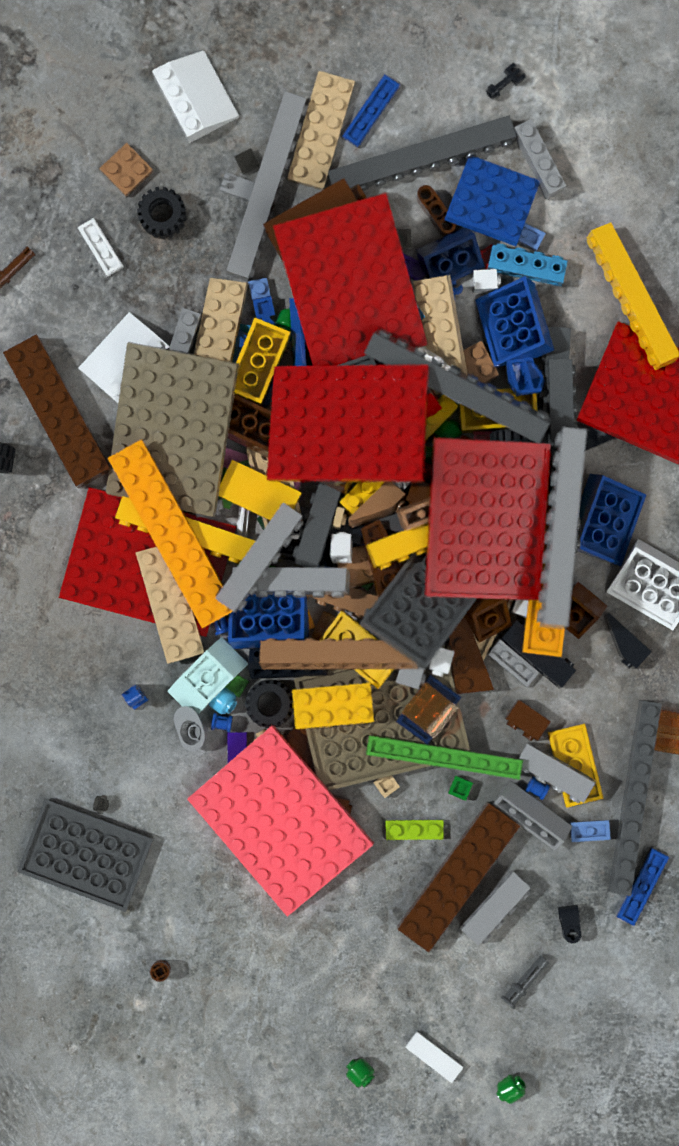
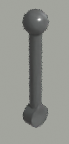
M478 317L477 322L481 327L484 347L490 355L481 318Z

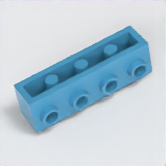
M497 244L492 246L487 270L497 269L498 274L517 278L526 276L531 281L561 287L568 261L563 260L564 258L561 256L553 255L548 257L542 252L535 251L534 253H529L523 248L510 249L507 245ZM500 253L503 259H499L497 254Z

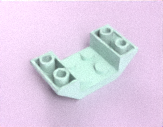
M221 637L178 678L167 692L182 707L188 706L193 708L199 714L248 665V662Z

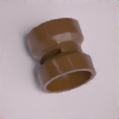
M162 959L157 960L150 969L152 979L157 982L165 981L171 972V966L168 961Z

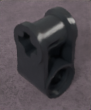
M578 905L558 907L563 937L569 943H577L581 939ZM570 929L577 932L573 939L567 935V933H570Z

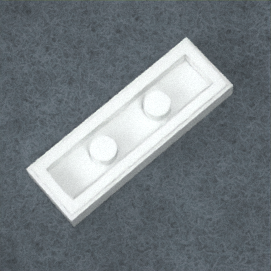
M94 218L77 227L107 277L123 268L122 263Z
M418 1031L415 1032L405 1048L451 1083L464 1068Z

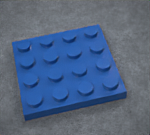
M470 157L464 167L445 216V221L517 246L540 182L537 179L483 159Z

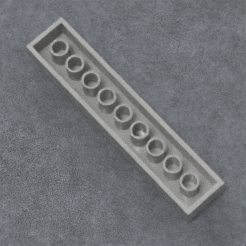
M563 427L554 438V447L557 448V452H555L552 458V467H555V471L551 474L550 486H553V491H551L548 498V505H551V510L547 513L546 525H549V530L545 533L544 544H548L546 551L543 553L542 563L546 564L544 571L541 572V583H544L542 591L539 592V602L542 603V606L537 612V622H540V627L565 629L568 627L587 432L585 429Z

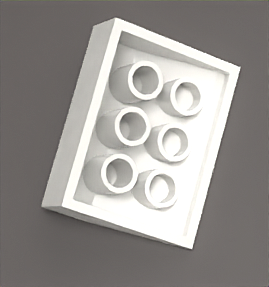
M204 51L167 62L152 70L160 90L189 143L239 118L236 109Z
M130 312L78 368L117 404L119 403L127 342L168 350L170 347Z
M637 539L609 586L607 593L674 630L679 623V562Z

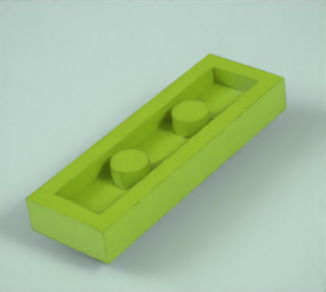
M443 819L385 820L386 840H443Z

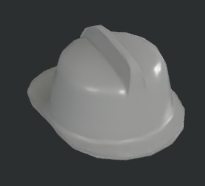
M188 706L180 707L174 714V724L179 740L186 750L196 752L204 745V741L208 736V728L200 720L199 715L193 708Z

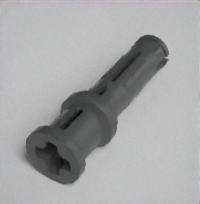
M540 955L517 983H512V988L505 996L502 995L501 998L510 1007L515 1009V1004L522 996L525 997L527 995L526 990L545 967L549 965V962ZM537 967H539V968L536 970V972L530 977V979L527 980V978L532 974V972H533Z

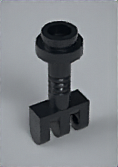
M512 63L504 70V73L507 75L496 85L490 84L487 87L486 94L490 99H497L500 96L499 91L509 83L513 82L517 86L526 78L525 74H522L519 78L517 77L521 73L519 68L514 72L512 71L517 66L515 63Z

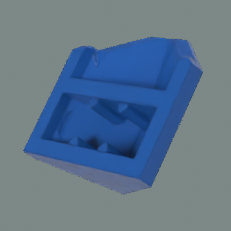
M532 357L506 361L508 385L515 396L541 393L545 381L542 371L535 364Z

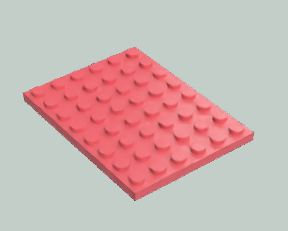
M274 725L268 728L187 798L287 917L374 845L370 837Z

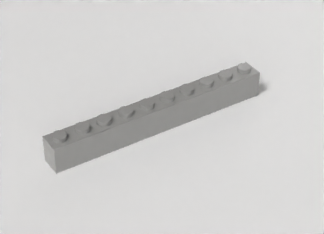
M284 92L226 270L227 275L248 281L249 276L253 277L256 266H253L255 259H259L262 248H259L260 241H265L267 235L263 224L272 219L273 212H270L272 205L276 206L279 195L276 192L278 187L282 188L285 179L282 173L284 169L288 170L291 161L288 155L290 151H294L297 142L293 139L295 133H300L302 123L299 121L301 116L305 117L308 105H305L306 98Z

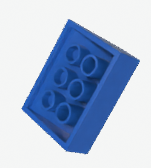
M526 276L475 299L494 367L505 366L507 360L527 357L534 359L554 351L535 283Z
M589 474L579 505L578 518L580 519V529H577V537H580L581 545L577 551L621 566L646 494L604 475Z
M249 594L245 599L247 604L241 612L238 610L236 613H229L228 643L233 649L260 648L261 641H266L270 638L277 639L278 641H285L289 638L305 641V639L309 638L306 595L303 598H298L287 594L286 597H275V594H268L267 597H257L256 594Z

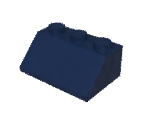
M462 228L415 250L427 279L450 275L451 282L473 273L474 270L485 267L475 233L467 228Z

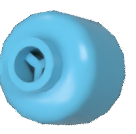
M225 687L209 703V706L221 715L229 714L237 705L236 695Z

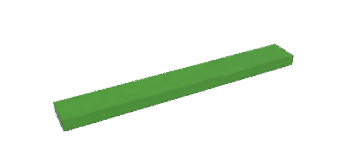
M370 735L366 755L519 780L523 760Z

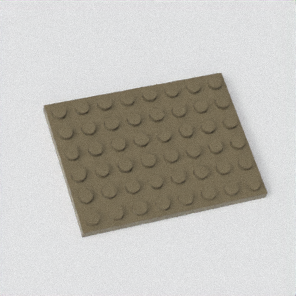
M127 342L111 456L143 439L183 511L210 517L216 515L239 363ZM110 464L106 493L129 498Z
M426 667L423 671V674H426L425 681L431 675L456 693L451 669H449L448 674H443V677L433 675L432 670ZM354 669L329 670L325 676H304L294 679L296 690L369 683ZM394 669L380 689H377L370 683L374 722L306 728L316 775L328 790L433 766L366 755L369 735L427 745L396 722L422 685H419V688L416 689L396 683L399 669ZM459 702L428 745L471 752Z

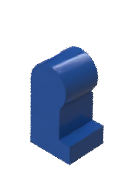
M138 684L122 693L127 704L134 710L148 701V698Z

